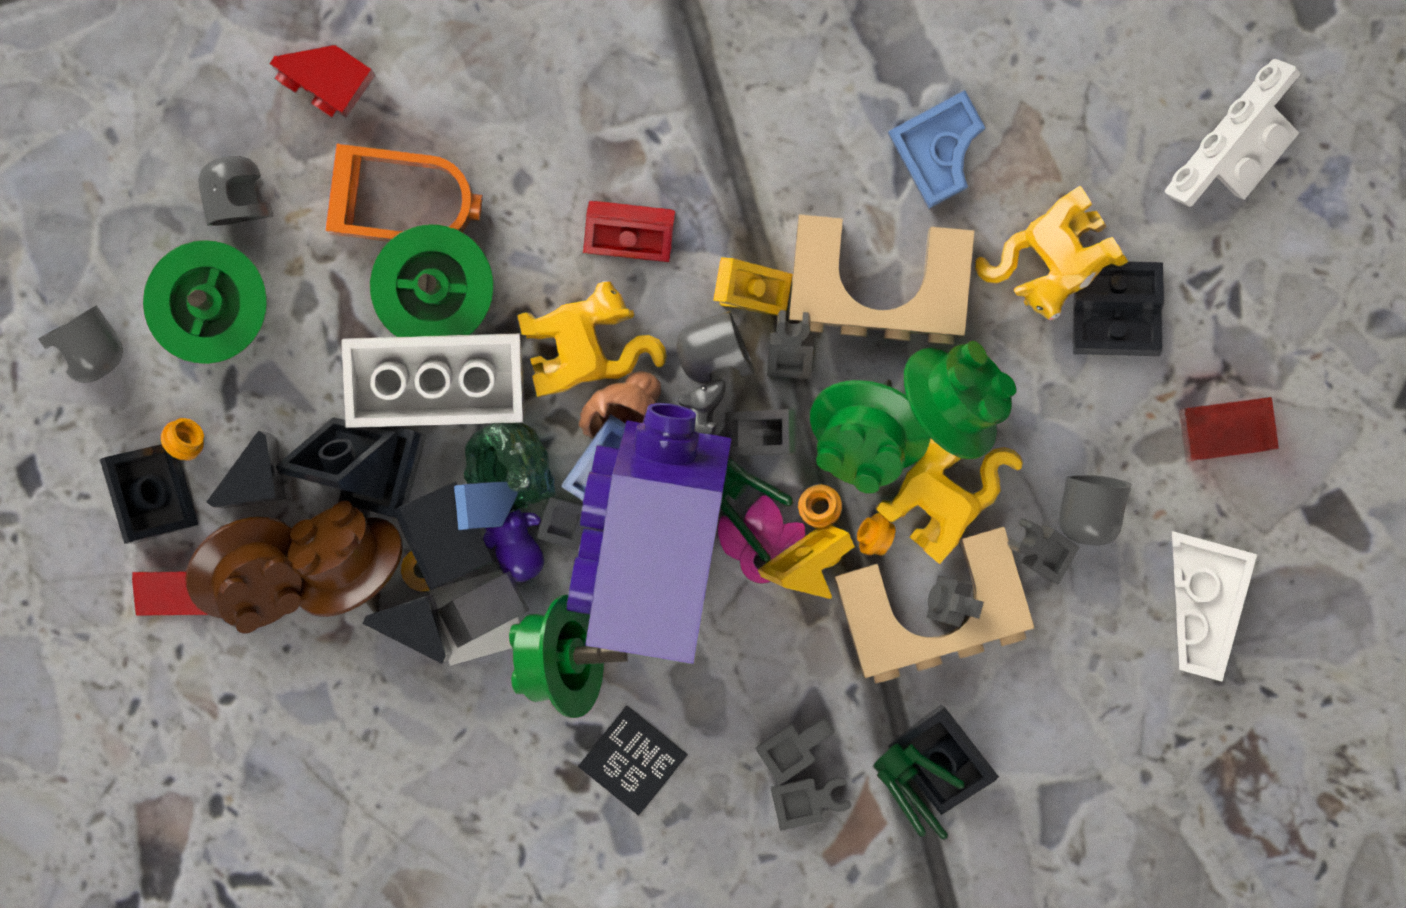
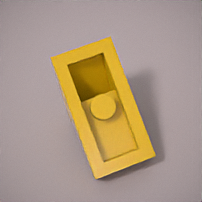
M721 257L713 301L719 302L724 307L777 316L780 310H787L793 274L734 258Z
M832 525L826 528H816L760 567L758 572L762 578L784 588L831 599L832 594L821 570L837 564L841 557L855 546L849 532Z

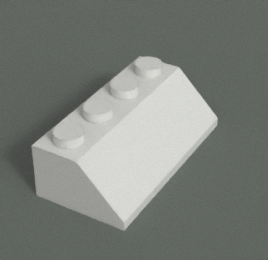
M520 334L351 338L341 340L346 428L523 422L525 401Z

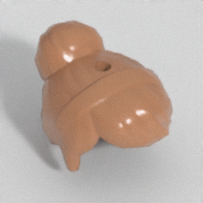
M638 371L631 373L626 378L625 383L612 384L595 392L580 413L581 418L578 423L583 434L593 439L610 414L625 424L626 421L642 423L648 405L657 403L661 394L660 381L651 373Z

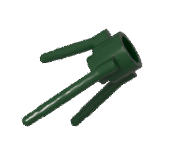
M728 457L720 508L762 561L767 563L771 559L770 555L726 499L731 497L736 501L748 486L788 507L793 504V499L778 488L748 473Z
M898 743L893 745L874 763L873 768L878 772L877 777L887 786L909 823L920 837L926 835V830L904 794L942 840H946L948 833L909 785L919 773L914 765L916 763L958 789L964 788V782L924 757L912 744L906 750Z

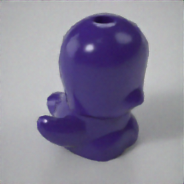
M520 509L508 513L502 526L484 528L483 540L489 549H492L494 545L496 546L495 554L502 573L505 574L510 571L514 581L522 583L540 574L545 559L539 545L528 532V528L539 525L541 519L535 513H524Z

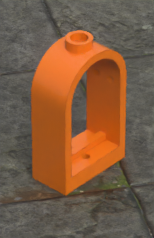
M336 144L325 230L330 235L389 242L396 235L403 232L354 225L362 160L431 168L450 174L456 179L461 188L462 206L458 217L449 227L463 233L470 220H480L483 195L472 193V189L463 173L450 161L432 155Z

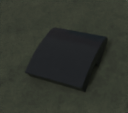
M1129 261L1122 266L1111 263L1103 267L1087 287L1074 293L1073 354L1161 355L1162 307L1164 304L1163 262Z

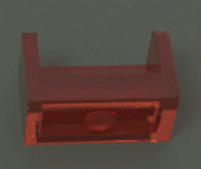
M1272 397L1179 410L1186 462L1279 449Z

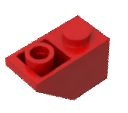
M336 45L274 56L269 63L278 72L274 78L276 81L294 93H297L300 87L314 96L310 103L331 118L336 111L347 118L375 77V73L371 68Z

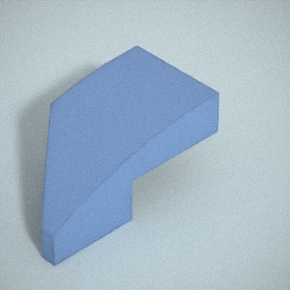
M519 481L454 486L458 530L502 526L520 488Z

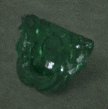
M492 423L476 431L470 437L465 446L467 466L464 472V479L466 483L507 482V486L511 490L518 492L509 512L526 508L529 504L538 503L556 494L555 478L549 468L548 452L543 447L536 431L527 424Z

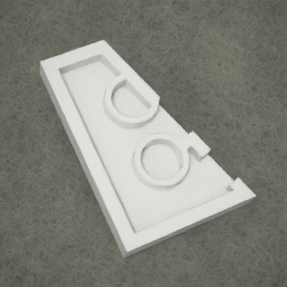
M1172 531L1179 670L1223 682L1257 554Z

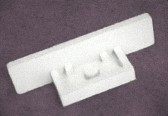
M1277 59L1271 60L1268 65L1264 66L1243 96L1230 106L1228 114L1215 130L1202 140L1200 148L1192 158L1175 173L1172 182L1165 189V193L1171 199L1191 207L1217 177L1235 196L1245 200L1299 134L1293 125L1274 106L1299 77L1300 71L1295 66Z

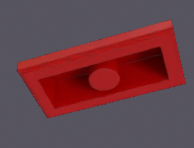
M589 201L586 213L583 253L670 262L675 211L664 208Z
M186 571L132 572L136 616L208 614L201 611L192 602L186 589Z

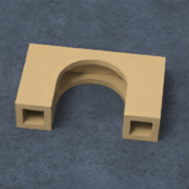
M799 214L788 322L798 324L802 321L803 312H809L811 317V333H823V326L841 327L840 335L867 337V330L885 331L884 339L910 341L911 334L928 335V343L954 345V338H963L965 336L974 230L930 227L927 234L923 281L916 296L898 308L875 310L855 301L845 290L840 279L839 255L843 218Z
M998 527L960 539L973 585V599L983 601L984 604L979 619L967 616L962 622L961 627H957L953 631L941 636L924 637L915 635L906 630L897 621L890 608L878 564L834 576L864 678L873 676L876 684L900 677L899 668L915 664L917 671L943 664L941 656L957 651L960 659L984 652L983 643L1000 639L1001 646L1027 639L1025 631L1035 627L1012 550L1007 544L1009 540L1005 527Z

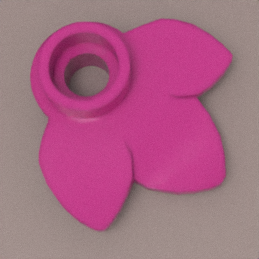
M761 496L757 499L745 515V524L770 555V560L805 537L804 524L798 522L783 524L779 508L768 496ZM722 516L718 524V536L723 551L728 556L740 561L741 570L750 581L759 584L771 582L762 578L758 568L753 564V559L757 553L727 516Z

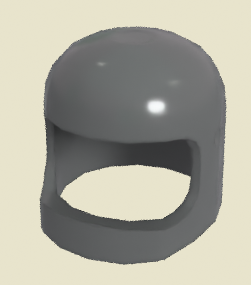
M226 156L215 159L202 168L198 183L207 226H222L273 217L271 204L259 202L256 184L261 174L259 168L251 159L243 156Z
M97 305L67 324L38 338L45 349L51 346L59 349L68 364V369L65 372L71 379L79 383H91L103 378L116 368L123 356V347L118 335Z
M730 311L687 324L678 334L676 342L678 359L683 371L692 381L701 384L712 382L711 372L727 366L736 368L740 372L741 377L755 373L750 354Z
M1099 475L1067 476L1059 515L1060 528L1069 539L1085 545L1100 546L1113 542L1120 534L1123 525L1125 507L1132 484L1117 478Z

